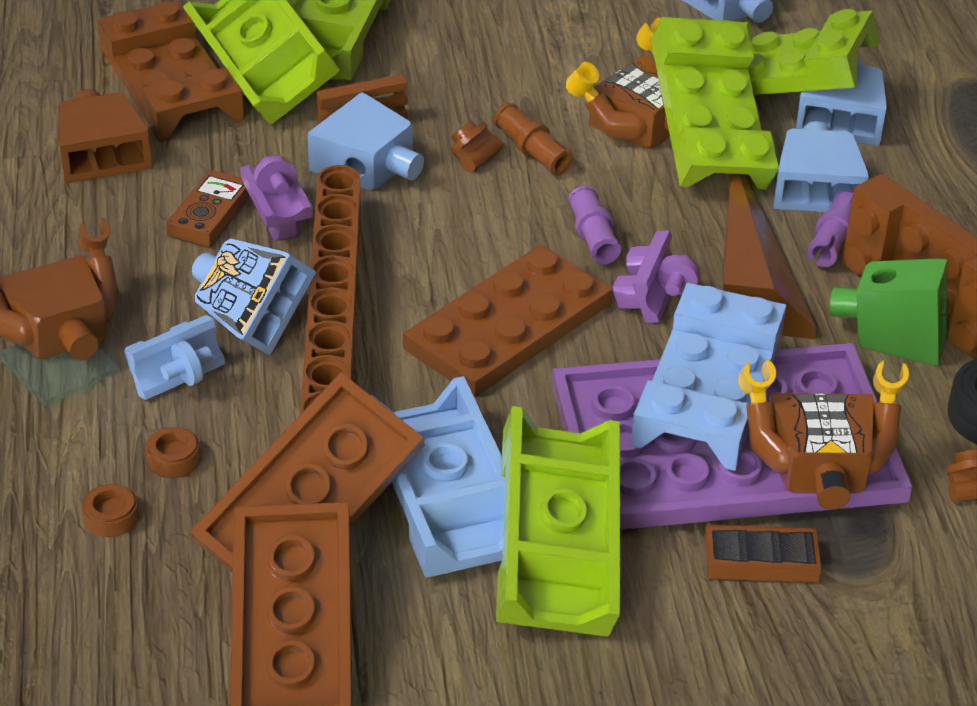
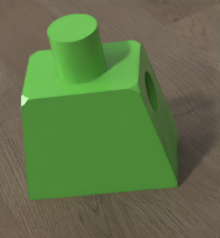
M947 259L872 261L866 264L857 289L833 288L830 298V315L857 319L858 343L864 349L939 366L948 336Z

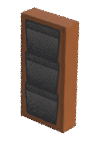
M706 525L704 545L707 579L819 583L821 563L816 528Z

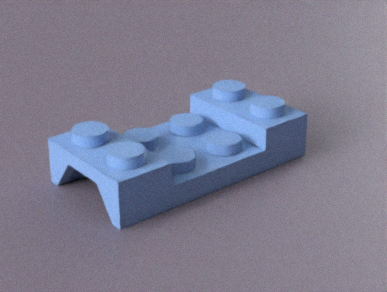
M687 282L674 313L673 330L653 380H647L635 410L631 446L642 448L664 432L707 442L723 467L736 471L749 433L746 405L751 404L750 395L744 393L739 387L738 375L744 365L749 362L751 377L757 382H764L762 364L765 360H770L773 363L782 337L786 304Z
M457 377L450 382L434 404L396 412L391 411L424 437L425 446L392 481V484L409 522V540L425 578L502 561L505 476H501L502 455L465 377Z

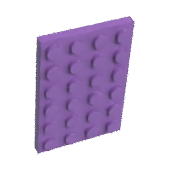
M853 343L777 349L773 360L776 377L766 390L767 402L770 400V393L873 394L874 402H877ZM661 359L553 368L552 386L564 431L582 433L608 420L620 421V530L831 510L819 505L816 493H792L786 490L780 473L772 471L753 452L749 433L736 471L725 469L707 442L664 432L642 448L631 446L635 410L647 380H653ZM896 448L878 473L868 474L865 490L859 494H850L849 502L839 509L909 502L912 485Z

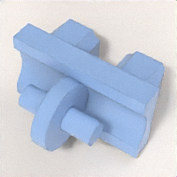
M204 315L189 323L185 321L171 327L170 331L145 342L139 341L126 347V359L139 397L147 400L182 383L193 386L203 380V374L225 364L224 356L216 340L214 318Z

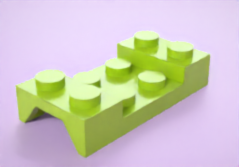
M220 0L216 4L189 1L183 6L249 101L270 126L341 71L287 0Z
M391 0L287 1L341 70L331 79L352 80L363 58V41L379 9L386 10Z
M843 9L830 14L821 31L815 28H807L790 34L777 35L775 32H764L753 37L750 23L746 22L754 59L748 68L753 94L855 88L858 83L857 51L860 47L878 46L880 43L873 10L856 12L853 9Z
M661 17L651 38L680 186L689 187L713 173L749 174L758 190H767L778 172L779 166L771 131L761 130L748 72L754 55L746 22Z
M512 406L503 429L501 476H505L503 557L497 577L496 622L609 637L620 616V421L608 420L585 432L574 433L537 427L523 407Z

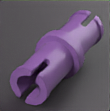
M577 187L570 193L568 202L576 217L575 228L578 236L587 242L591 257H594L593 260L596 263H612L621 254V246L618 244V240L613 233L614 222L612 216L606 208L601 206L598 194L595 193L596 191L593 187Z
M844 191L836 194L829 211L823 213L816 223V235L807 248V255L810 261H812L817 252H820L815 262L817 266L829 267L833 265L838 258L841 247L845 245L851 209L850 202L853 198L852 192Z

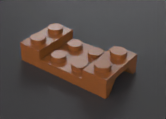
M179 0L173 2L163 1L152 7L131 12L121 11L113 16L97 20L100 49L159 142L169 139L183 115L218 106L235 122L244 120L241 88L226 67L218 69L195 37L194 22Z
M883 173L854 187L841 263L862 277L866 264L872 261L947 259L948 323L950 324L947 340L973 359H977V237Z

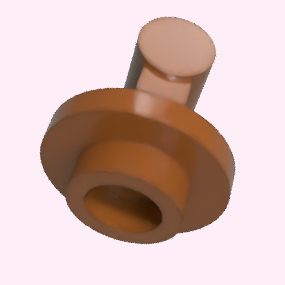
M470 120L451 136L456 144L450 151L453 155L456 154L460 158L462 167L468 172H473L502 148L501 140L496 135L490 133L485 121L476 126Z
M977 449L955 453L956 463L945 467L949 480L948 494L950 500L953 503L976 500Z

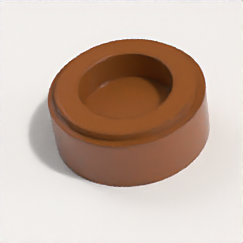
M168 427L152 434L146 442L145 449L148 467L153 473L161 477L178 478L194 471L200 463L199 440L193 432L185 428Z
M106 484L96 487L84 497L82 502L84 524L90 532L98 536L115 537L123 535L134 528L139 519L137 496L131 489L123 485Z

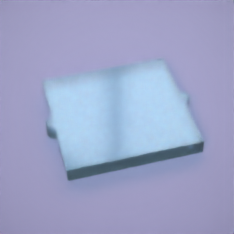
M18 344L0 351V361L45 408L76 393L84 394L88 391L89 387L119 373V367L99 346L94 355L80 361L75 360L68 351L47 359H39L32 355L24 346Z

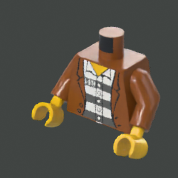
M656 18L650 28L647 23H644L638 31L636 41L642 49L652 51L653 53L651 38L661 18ZM644 54L596 86L594 85L599 80V72L592 63L587 61L583 62L567 78L566 89L568 92L576 97L584 96L587 100L584 105L589 111V126L603 131L605 135L611 138L624 139L645 148H654L670 137L654 57L652 58Z
M765 360L762 364L764 382H757L751 377L750 365L747 362L738 375V384L740 389L750 395L751 404L746 405L750 444L753 452L772 471L780 473L786 490L792 493H816L819 505L825 509L833 510L844 507L851 498L850 494H859L865 490L868 474L878 473L896 448L901 405H896V398L903 391L909 377V370L905 363L901 366L900 381L897 383L887 382L883 378L884 360L878 364L873 378V386L880 393L879 402H874L873 394L770 393V400L767 402L766 390L776 377L775 366L770 360Z

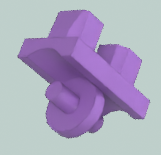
M275 155L264 157L256 168L249 165L240 167L241 179L273 240L279 241L299 236L301 234L300 220L312 218V206L296 178L297 173L293 163L287 157Z
M670 230L656 231L650 246L631 247L626 257L629 275L617 276L613 285V292L619 309H641L645 323H659L670 296L682 295L687 282L698 285L700 280V270L689 256L672 255L669 246L672 239Z

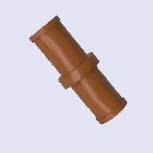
M505 103L497 110L493 118L494 125L503 130L516 142V147L522 154L533 156L553 175H560L569 168L573 160L572 151L566 149L555 140L544 123L533 121L514 103Z

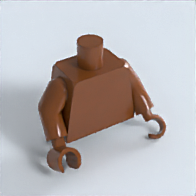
M101 218L99 224L100 237L89 236L85 230L86 225L84 221L80 225L78 244L81 249L90 253L91 259L86 261L83 255L0 277V338L24 346L32 355L39 359H47L69 352L75 360L80 361L86 360L95 354L99 343L106 337L105 323L114 316L119 292L112 258L105 255L104 249L108 243L110 225L104 218Z

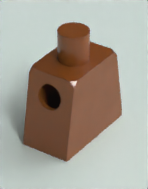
M84 89L75 96L74 100L63 101L59 104V147L65 183L152 168L148 129L124 94L117 92L100 95L96 90Z

